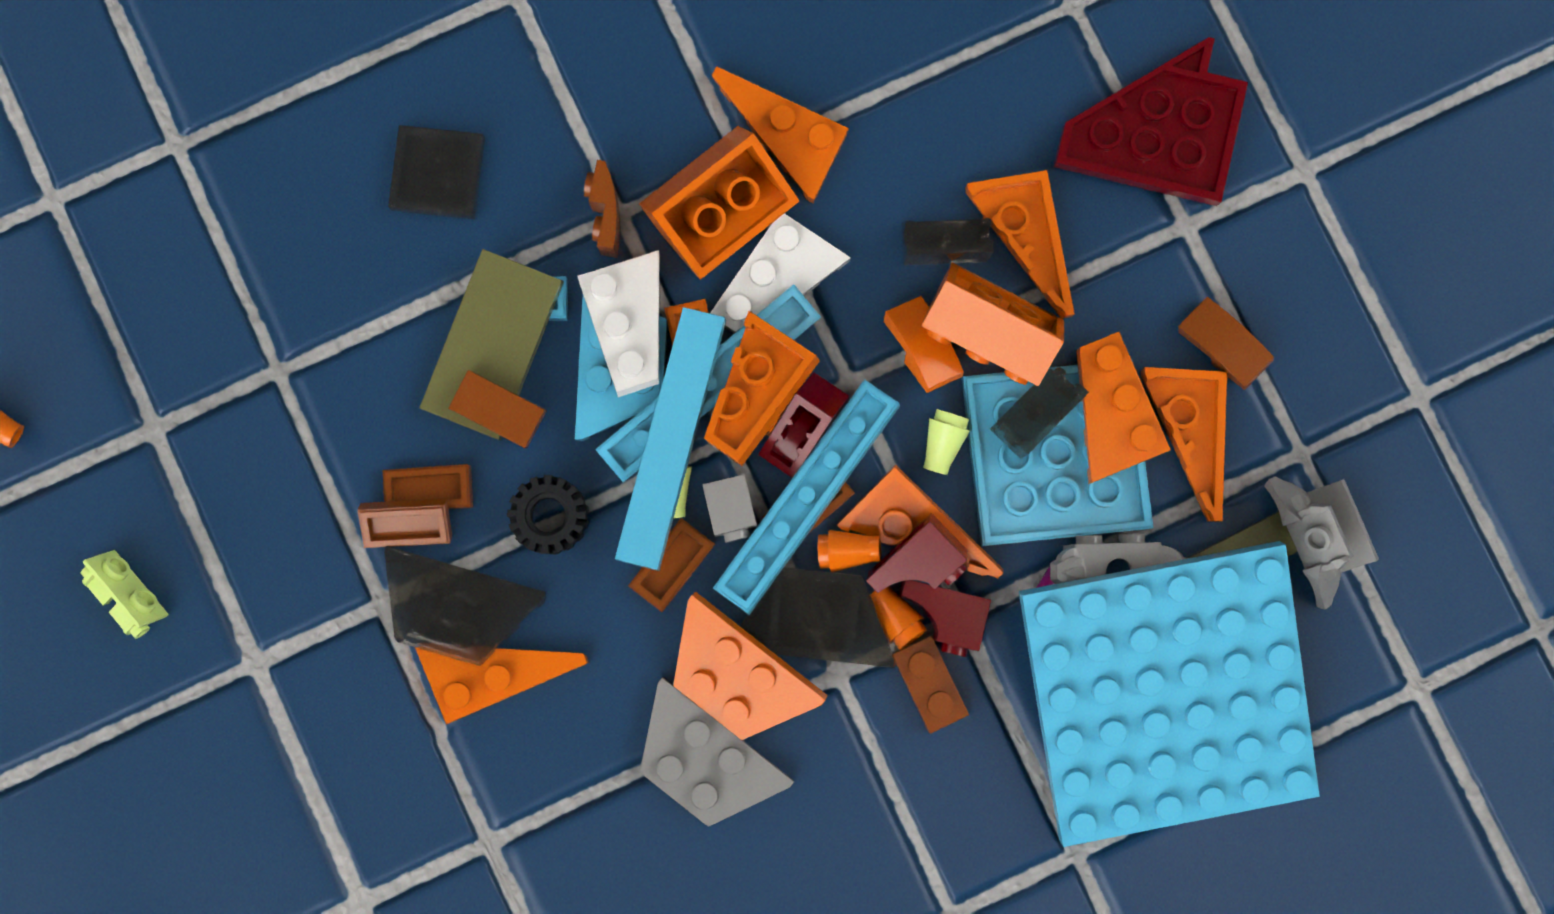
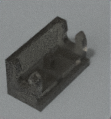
M991 218L920 222L909 220L902 222L903 265L988 262L994 252L993 240H989Z
M1057 367L1054 371L1050 368L1039 386L1034 384L990 428L1020 459L1028 455L1089 393L1081 384H1071L1064 376L1066 371L1060 367Z

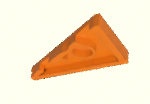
M716 66L712 78L719 85L720 91L742 114L746 124L764 147L770 150L776 157L777 163L784 172H787L803 191V196L806 200L814 204L848 134L849 128Z
M1044 170L967 183L965 187L967 196L1061 319L1071 318L1075 313L1048 171Z
M1155 367L1142 368L1141 378L1207 522H1222L1227 372Z
M896 464L837 523L841 530L847 532L852 530L867 536H880L881 543L892 546L902 541L932 513L967 549V560L964 562L967 571L981 576L989 575L997 579L1004 573V569Z
M432 644L415 646L446 724L589 663L584 653Z

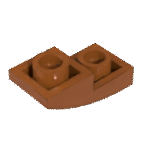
M597 160L595 171L587 173L584 185V197L589 198L588 201L593 212L603 213V217L596 216L594 220L592 241L597 242V248L601 255L617 258L621 229L618 197L606 162Z
M1208 296L1178 326L1179 334L1211 358L1212 365L1219 371L1227 372V377L1243 390L1274 361V356L1243 325Z

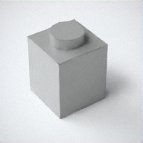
M745 474L702 484L714 536H724L725 543L749 538V529L757 528Z

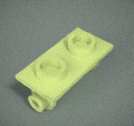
M115 550L83 561L86 567L80 572L84 577L82 583L89 588L102 605L109 604L114 599L116 604L109 613L126 635L132 634L135 639H138L149 631L150 627L148 624L169 615L158 602L156 596L146 588L130 569L129 564Z

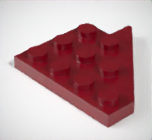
M1208 37L1067 121L1062 128L1053 167L1218 206L1222 202L1248 82L1207 72L1215 38Z

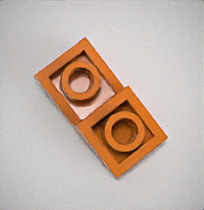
M919 296L885 311L883 322L906 351L904 363L926 393H929L963 377L964 371L952 344L946 345L934 340L927 334L928 329L922 327L929 306L922 296Z

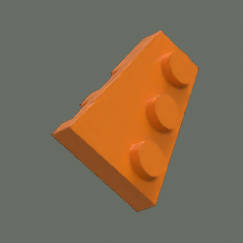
M748 311L744 322L746 328L739 347L735 348L731 359L733 365L725 388L720 390L704 439L709 444L741 466H743L820 362L817 355L750 311Z
M1120 332L1077 349L1080 397L1083 402L1085 429L1083 430L1085 446H1087L1089 467L1087 469L1088 484L1170 451L1169 444Z

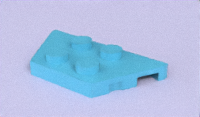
M584 296L582 297L575 425L576 441L588 440L597 433L630 421L631 418H634L659 397L666 366L667 319L659 315V384L618 397Z

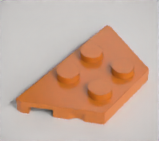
M695 592L688 599L673 687L739 739L744 740L817 708L825 702L828 696L826 693L704 597Z

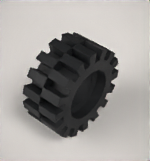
M544 475L542 478L536 476L529 479L530 482L526 485L522 483L517 488L519 492L516 496L512 495L509 501L512 503L511 509H507V517L510 518L511 522L508 525L510 531L515 534V539L527 547V549L541 554H560L564 550L568 551L573 548V545L583 538L584 529L588 527L589 523L587 520L589 509L583 494L567 480L553 477L552 475ZM544 499L558 500L565 510L563 524L552 532L539 530L532 518L535 506Z

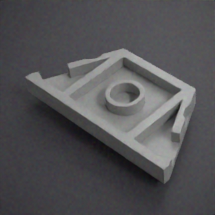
M664 677L660 679L657 685L640 767L642 775L708 827L792 786L794 780L744 740L739 739L673 687V684Z

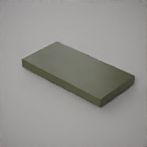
M482 249L421 402L420 409L497 440H502V436L448 408L468 370L517 395L520 394L564 281Z

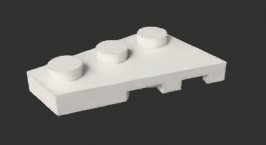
M784 213L771 224L710 314L725 317V328L732 333H736L744 326L748 311L757 315L793 284L803 295L809 293L821 281L849 263L851 257Z
M659 250L577 276L618 397L659 384Z

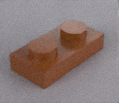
M928 636L891 654L929 734L969 716L932 636Z

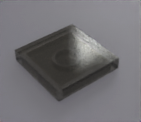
M399 125L388 204L389 209L399 212L475 219L485 143L484 135Z

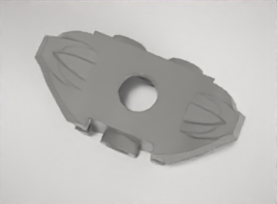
M1276 476L1270 478L1264 487L1275 501L1280 512L1282 525L1287 526L1305 568L1302 571L1308 578L1314 591L1316 607L1325 610L1332 605L1342 572L1379 560V557L1344 479L1306 492L1293 483L1284 481Z
M1145 534L1118 535L1119 543H1102V535L1076 536V544L1064 545L1063 551L1057 555L1056 560L1050 563V579L1053 583L1059 584L1105 575L1108 564L1114 559L1124 560L1131 570L1188 558L1184 557L1177 549L1162 546L1161 542L1145 543Z

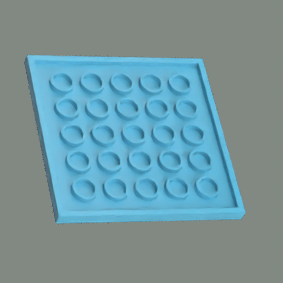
M1276 541L1019 591L1058 836L1063 847L1320 797L1286 544Z

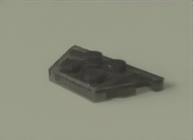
M386 546L384 551L395 640L402 644L477 666H481L495 652L496 647L503 640L508 639L519 629V624L536 607L540 608L545 603L547 597L544 591L390 546Z
M783 568L750 615L747 614L740 627L776 655L895 667L893 653L866 581L862 575Z

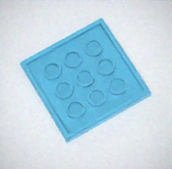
M1078 365L1050 367L1039 386L1029 381L1026 385L1020 384L1010 379L1004 372L963 376L961 378L966 418L969 419L967 429L970 430L968 440L981 547L1154 528L1145 461L1088 484L1087 469L1089 467L1087 446H1085L1083 430L1085 429L1083 402L1080 397Z

